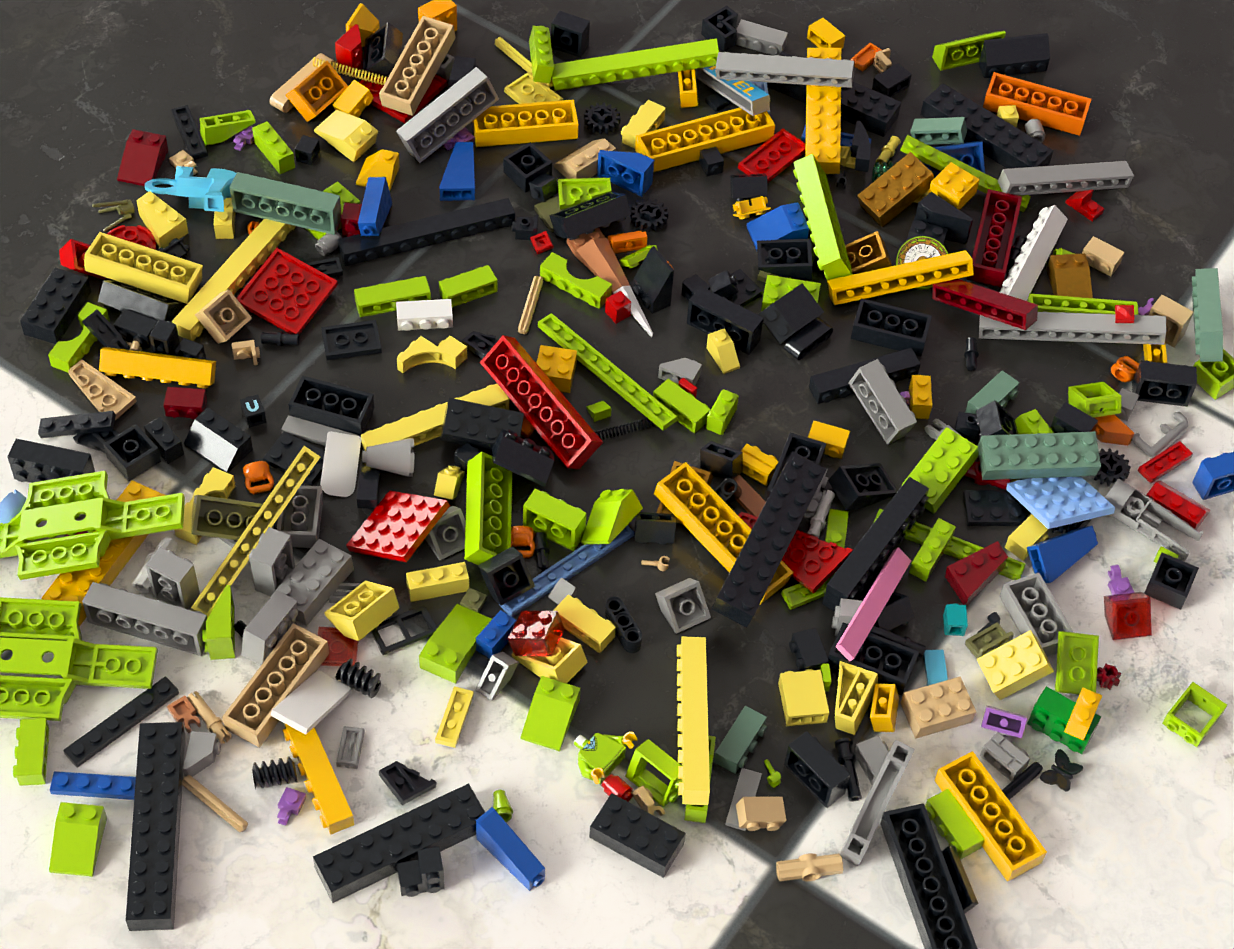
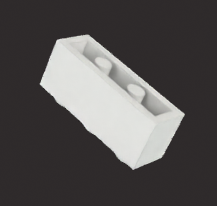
M451 299L396 302L398 331L453 327Z

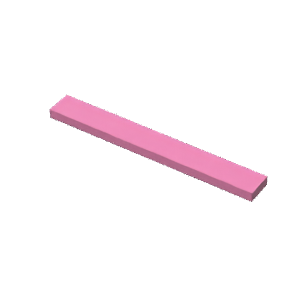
M899 547L891 553L836 645V648L849 661L853 660L911 563V560Z

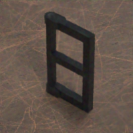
M425 605L383 621L377 628L371 631V634L381 654L386 655L391 651L432 636L437 630V626ZM422 614L430 630L411 637L403 621ZM397 623L405 639L386 647L378 630Z

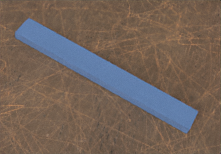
M627 525L610 544H584L533 578L535 587L501 606L502 609L509 616L514 617L550 593L561 578L566 581L633 537L634 531Z

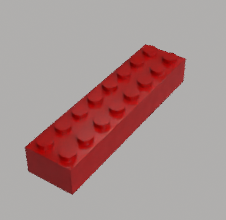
M503 335L480 361L481 365L521 413H524L526 419L566 467L580 469L601 446L603 441L520 343L513 337Z

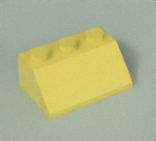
M364 581L324 612V614L345 637L359 641L373 629L377 628L385 619L392 616L400 607L394 588Z

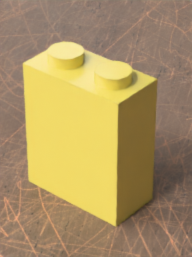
M807 669L801 672L787 671L780 673L778 685L786 726L827 723L829 709L821 670Z

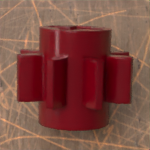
M1105 663L1104 668L1098 667L1097 681L1101 688L1111 690L1113 685H1119L1121 672H1118L1116 666Z

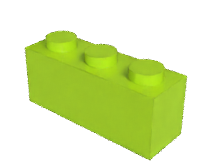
M268 121L252 128L254 143L279 174L295 168L294 153Z
M489 265L439 281V294L442 299H451L452 307L498 292V280Z
M667 379L653 391V397L677 416V421L694 434L707 423V416L711 409L705 403L697 400L691 393L683 390L677 383Z
M938 518L912 561L910 574L927 582L951 541L956 526Z
M46 718L20 719V727L16 728V739L19 742L14 750L17 765L13 766V777L17 778L20 786L46 784L50 729Z
M949 789L927 799L925 808L930 820L937 826L939 835L947 840L949 846H955L960 860L981 849L985 840Z

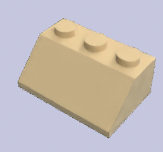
M605 138L594 140L555 163L554 167L567 179L591 178L597 174L598 152L600 150L616 151V148Z

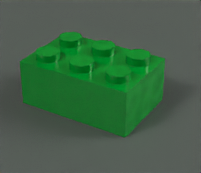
M1046 686L1035 703L1027 724L1034 730L1048 735L1052 740L1066 745L1070 750L1083 754L1102 716L1095 713L1084 740L1065 733L1064 730L1076 702Z

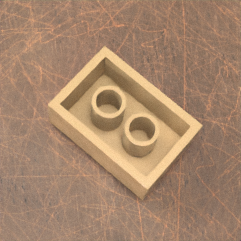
M961 676L904 692L900 701L915 739L971 723L976 714L975 707Z

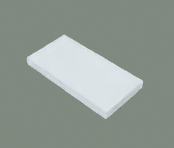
M317 670L273 708L271 716L307 734L351 694L352 688Z

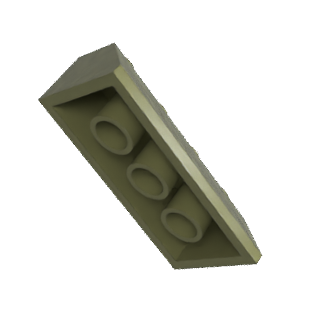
M196 495L194 496L192 510V534L238 541L263 504Z

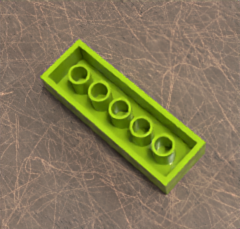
M480 452L469 460L467 464L464 559L476 565L511 547L512 472L494 464L492 456L484 452Z

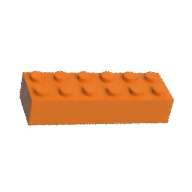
M994 72L985 96L983 108L997 113L999 106L1016 105L1019 119L1021 120L1038 119L1043 126L1080 136L1092 99Z

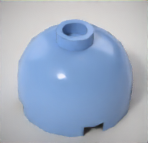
M16 489L14 493L10 492L0 502V523H9L12 518L20 513L26 501V497Z

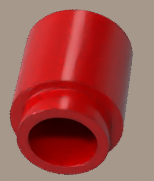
M610 774L602 783L604 792L608 796L613 793L627 802L633 797L631 793L633 788L618 775Z

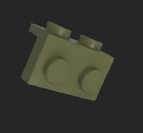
M997 622L965 641V645L978 659L1010 642L1013 639L1014 633L1012 631L1006 633Z

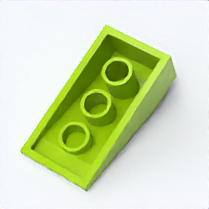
M457 604L419 655L420 668L456 684L476 650V637L489 624L492 618Z

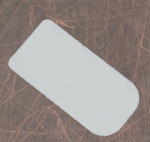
M332 431L327 433L320 483L322 490L326 494L340 497H348L353 494L361 447L360 436Z

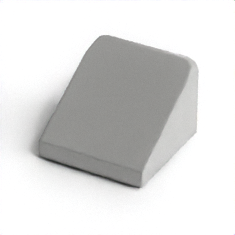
M561 578L548 598L559 605L568 594L573 598L576 596V587Z

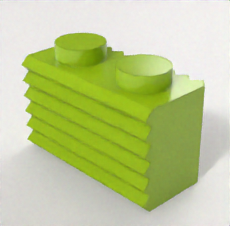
M725 389L721 391L707 416V430L720 435L724 434L725 429H727L731 418L737 410L739 398L737 394Z

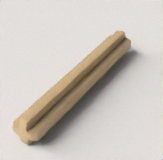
M541 276L533 278L518 326L520 334L525 335L528 333L543 284V277Z
M191 775L183 778L181 784L238 832L246 830L248 822Z

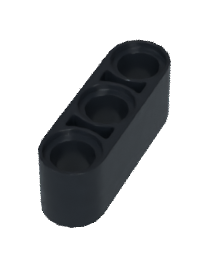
M816 318L786 342L784 349L799 361L825 342L832 335L833 328L822 319Z
M615 596L608 598L605 605L606 619L611 621L616 627L615 634L623 648L629 653L638 652L642 642L641 630L621 598Z

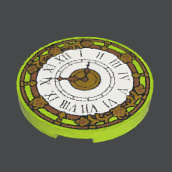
M914 237L901 246L896 257V265L948 254V252L939 241L931 237ZM933 284L917 287L915 289H930L933 287Z

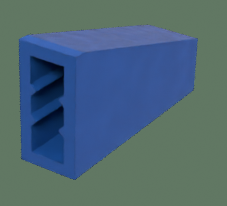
M473 142L455 143L439 186L440 201L475 200Z
M368 177L358 220L361 236H379L392 206V198L386 177Z
M1092 525L1081 527L1028 546L1027 551L1034 573H1040L1045 583H1051L1098 545V541Z
M493 807L476 820V839L529 891L534 886L539 887L544 882L545 867Z

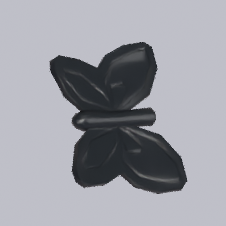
M1058 749L1055 753L1056 765L1053 764L1051 766L1053 770L1043 772L1040 780L1049 785L1056 784L1060 789L1067 792L1070 790V780L1073 779L1072 775L1081 772L1083 766L1077 763H1070L1067 754L1063 750Z

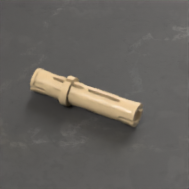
M194 691L195 696L193 693H190L187 699L207 724V729L217 735V739L221 744H224L225 741L228 742L232 735L224 727L222 719L213 713L199 695V692Z

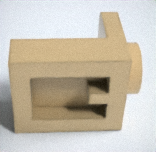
M889 48L875 53L873 65L880 73L892 67V62L889 59L891 53Z
M254 340L232 343L234 360L253 357L254 365H258L257 358H260L259 347H255Z

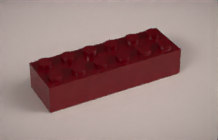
M988 189L972 254L974 275L967 276L968 280L1002 287L1022 201L1021 196Z

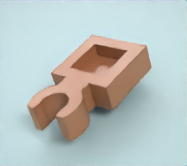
M186 696L167 706L168 711L176 722H184L185 730L188 733H191L189 725L192 723L201 727L199 718L194 716L197 714L196 710Z

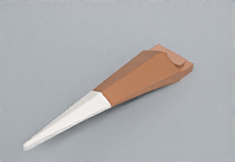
M599 227L593 233L579 235L578 239H567V245L574 256L595 276L612 284L613 294L622 291L631 301V314L649 336L652 337L653 332L608 239L604 237Z

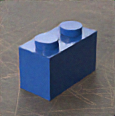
M500 610L476 637V650L491 659L492 655L499 653L517 633V620Z

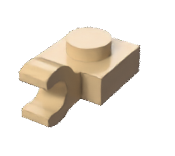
M184 150L169 158L170 164L175 168L177 166L193 167V175L198 173L195 169L197 165L194 162V158Z
M641 786L631 792L642 810L653 816L654 811H657L660 816L665 814L662 807L654 805L653 795L649 789Z

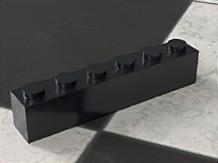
M912 348L813 375L810 378L809 389L817 404L827 403L837 398H845L855 394L849 381L860 367L876 359L885 367L887 375L894 383L907 378L911 379L912 375H918L921 364Z

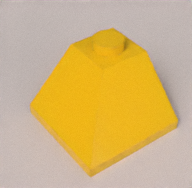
M361 3L346 24V32L355 24L359 26L362 47L365 46L366 38L380 29L379 20Z
M382 149L367 157L356 185L366 187L368 177H386L390 191L400 167L399 153Z

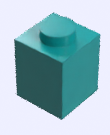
M946 604L943 613L945 635L965 636L968 627L966 605Z

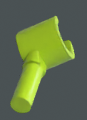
M766 759L764 763L770 773L767 781L774 788L781 783V774L778 771L775 772L769 760Z

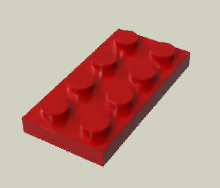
M781 129L738 163V169L745 174H766L767 183H769L805 154L806 144L785 129Z

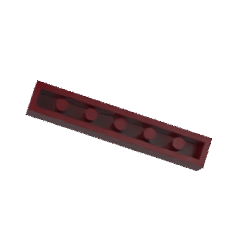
M960 279L933 284L934 300L1023 330H1027L1037 321V304Z

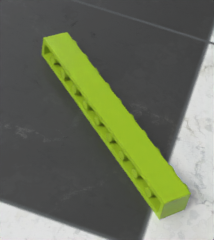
M717 39L557 63L554 64L552 73L554 90L716 66L719 52Z

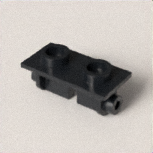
M183 236L180 239H173L168 244L169 246L166 248L161 247L157 251L170 255L174 254V256L181 258L188 253L190 247L187 244H183Z

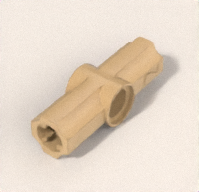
M809 853L800 856L798 859L777 861V877L779 881L802 879L808 882L815 881L821 876L843 873L842 857L840 854L817 856L816 854Z

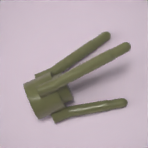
M127 199L92 204V207L114 206L98 211L99 213L118 210L119 215L124 216L103 229L104 232L132 218L131 214L135 213L132 201Z

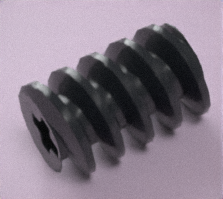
M352 658L344 662L338 669L335 679L341 680V683L348 684L351 688L354 687L356 691H361L362 694L368 695L369 698L375 697L381 687V674L377 673L373 677L374 670L370 669L366 673L367 666L364 665L359 669V662L352 666Z
M290 756L287 757L286 763L283 762L282 758H279L278 765L275 764L273 759L270 760L269 766H267L265 761H262L261 768L258 767L256 762L253 763L252 773L255 790L257 783H259L261 788H264L266 782H268L270 787H273L274 780H276L278 785L282 784L283 779H285L287 784H290L291 777H293L295 782H298L295 762L292 761Z

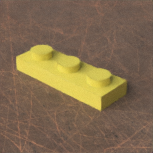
M454 686L436 735L435 743L456 748L474 696V691Z

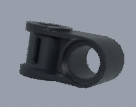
M730 478L725 479L714 490L729 507L742 494L740 486L734 479ZM735 487L734 491L728 493L729 488Z

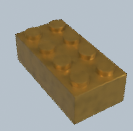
M910 152L857 195L859 204L883 227L930 189L934 175Z

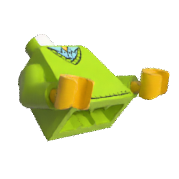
M628 732L624 736L595 733L590 740L579 735L574 741V745L580 749L578 753V766L582 777L593 780L595 784L601 785L606 777L625 758V746L632 749L634 747L632 741H638L634 732Z

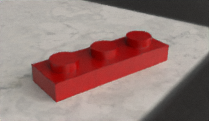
M1179 441L1141 465L1138 472L1151 484L1190 459L1193 453Z

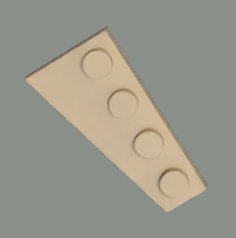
M82 359L68 370L70 377L99 412L114 411L116 414L115 420L137 402L134 395Z

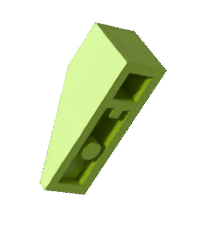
M251 110L200 118V135L205 145L221 143L254 124L255 118Z
M829 510L825 542H833L837 546L845 547L848 522L847 511Z

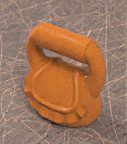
M1129 356L1120 357L1111 366V373L1121 382H1130L1134 379L1139 363Z
M266 461L252 462L243 467L245 486L250 493L254 495L271 491L274 479ZM265 479L269 481L267 484L251 487L252 482L265 481Z
M529 526L511 527V547H530V550H518L523 555V558H530L534 554V529Z

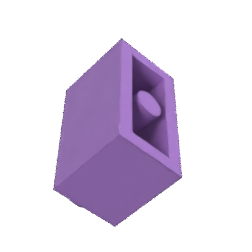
M986 705L981 727L1022 738L1027 716Z

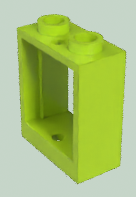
M1105 382L1068 387L1069 404L1093 418L1121 413V395Z
M1192 682L1167 713L1162 724L1170 731L1184 738L1187 743L1198 747L1222 716L1227 704ZM1187 700L1212 716L1200 733L1175 716Z
M648 739L635 749L625 777L637 787L644 786L649 789L653 795V800L664 807L669 802L673 803L679 796L678 784L682 782V779H678V766L682 765ZM648 762L671 780L669 786L646 769Z

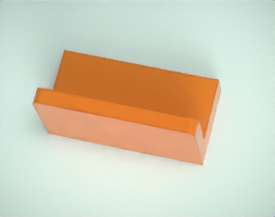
M634 231L609 235L608 241L614 253L640 250L647 246L646 231Z

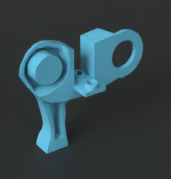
M177 166L175 179L158 178L149 180L145 183V190L155 194L189 197V208L224 212V199L231 198L230 185L236 173L230 170L211 168L207 177H193V167ZM159 184L173 185L168 188L155 187V185Z

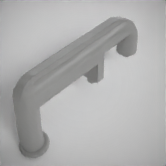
M1179 411L1174 412L1175 416L1173 418L1179 424L1174 429H1171L1167 424H1161V431L1166 435L1153 447L1144 442L1139 437V433L1134 434L1131 441L1149 457L1154 458L1185 434L1188 427L1187 418Z

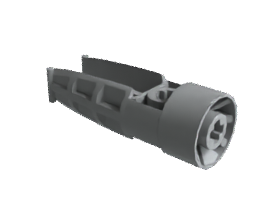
M1121 479L1115 482L1105 497L1115 506L1114 514H1110L1134 531H1138L1148 537L1151 541L1182 556L1183 561L1187 559L1190 552L1158 531L1157 528L1160 523L1164 521L1197 541L1203 535V531L1198 532L1186 521L1181 520L1170 510L1165 509L1156 503L1155 500Z

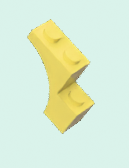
M420 336L416 341L411 342L404 352L398 355L397 370L404 373L408 369L424 363H441L456 369L467 359V346L452 336L442 340L438 346Z

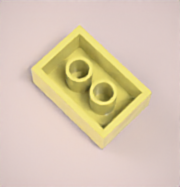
M1031 630L977 659L993 693L1000 700L1054 672L1037 637Z

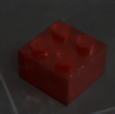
M521 611L508 636V641L515 656H552L565 628L558 611Z

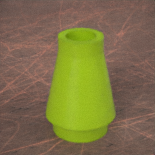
M496 790L493 793V808L505 822H508L512 818L513 809L507 799L506 792L504 790Z

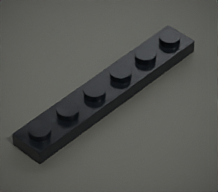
M165 676L152 685V689H147L65 748L63 750L64 754L78 768L178 695L179 690Z

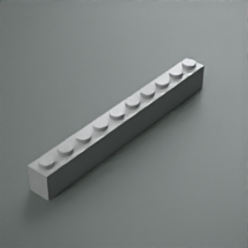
M1038 312L1037 321L1027 330H1023L980 315L979 338L1165 345L1166 316L1134 315V323H1115V314Z

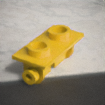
M767 197L752 198L751 206L749 205V200H743L733 204V210L737 211V214H733V216L745 219L749 218V214L752 213L756 215L765 214V210H769L771 207H766L768 203Z

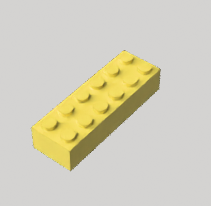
M102 232L98 233L85 253V271L186 304L189 303L202 281L203 265Z

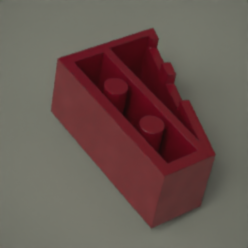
M997 541L947 566L945 578L963 605L967 607L975 596H978L982 589L1005 568L1008 556Z

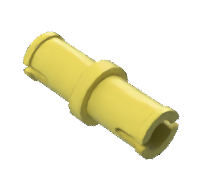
M892 136L887 145L883 146L881 154L876 159L877 165L881 167L886 166L888 160L894 156L895 149L901 143L897 136Z

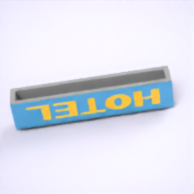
M716 66L695 69V77L750 115L755 116L770 110L769 94L751 82L717 79Z

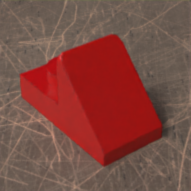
M1094 190L1074 193L1065 203L1093 222L1103 213L1104 208L1091 199Z

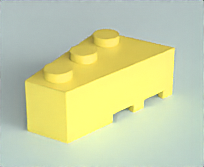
M151 191L136 200L139 215L147 229L153 234L159 248H166L173 239H180L188 234L186 218Z
M840 661L835 708L836 729L853 735L856 734L873 699L875 684H878L877 673Z

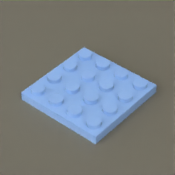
M1081 476L1028 478L1007 483L1006 490L1048 529L1114 514L1115 506Z

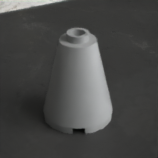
M408 438L369 446L366 448V451L362 452V462H366L368 467L413 477L414 452L412 447H414V439Z

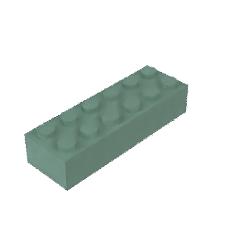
M240 172L236 173L230 185L233 212L332 235L336 234L341 223L340 195Z
M1218 268L1195 269V276H1192V302L1196 355L1200 356V362L1223 361V325Z
M1096 432L981 436L978 443L982 480L1096 476L1101 467Z

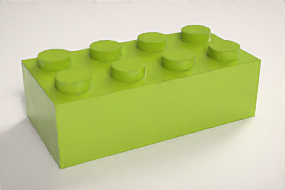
M947 427L940 434L906 478L907 480L911 477L929 488L927 494L929 500L924 506L927 510L935 513L979 456L978 446Z

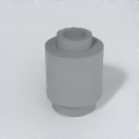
M1038 119L1029 120L1025 124L1026 133L1042 143L1045 139V132L1041 121Z
M338 232L335 235L327 233L317 241L315 247L322 256L329 255L339 247L338 239L342 237Z

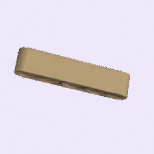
M322 53L318 54L315 57L316 59L319 58V61L320 59H322L321 64L323 63L324 59L325 61L328 60L329 63L331 61V66L333 65V62H335V69L336 61H334L333 59L325 56ZM313 59L273 93L270 98V105L284 113H287L294 107L286 97V94L317 68L313 66Z

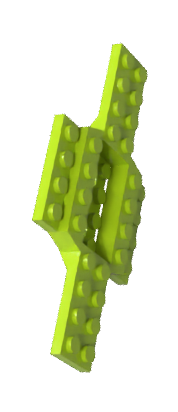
M106 471L29 483L28 496L20 513L12 518L9 523H0V558L18 555L17 576L20 580L98 568L100 557L104 556L111 540L183 528L184 494L177 493L129 502L112 500L107 492L108 474ZM80 515H86L83 520L76 521ZM41 521H47L45 526L37 527ZM82 531H88V532H90V533H84V534L74 535V534H76L77 532H82ZM64 534L72 535V536H66V537L55 538V537L58 536V535H64ZM46 537H48V538H53V539H47V540L36 541L37 539H40V538H46Z
M0 597V672L56 675L64 678L0 675V718H46L49 721H61L63 705L67 704L76 685L152 689L158 649L156 647L93 644L82 641L81 630L78 624L81 603L78 601ZM6 650L13 652V656L9 660L1 658L2 653ZM48 652L53 653L54 658L51 662L46 663L42 660L44 654Z

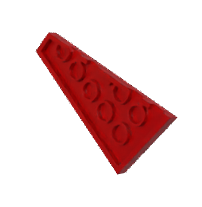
M744 512L738 514L752 529L758 517ZM796 530L782 561L793 571L791 577L814 594L841 567L853 549L848 547L845 549L837 546L836 543H828L819 540L818 537Z

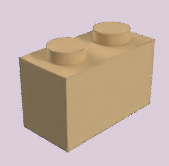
M1094 236L1082 252V254H1086L1089 266L1109 276H1112L1121 264L1124 255L1123 251Z
M742 797L736 804L739 828H747L748 831L767 828L768 831H775L786 822L783 797Z

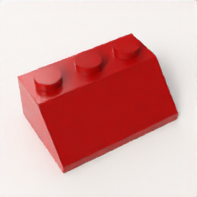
M1157 481L1146 495L1165 509L1170 510L1181 520L1186 521L1195 530L1198 529L1210 512V509L1162 481Z

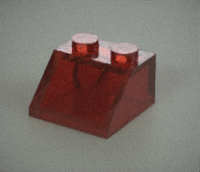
M1143 592L1104 596V615L1113 640L1152 636L1151 600L1148 595Z

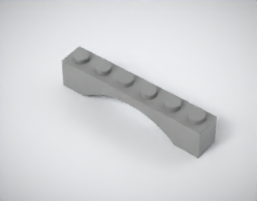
M895 740L840 851V856L856 866L862 861L883 812L915 749L898 740Z

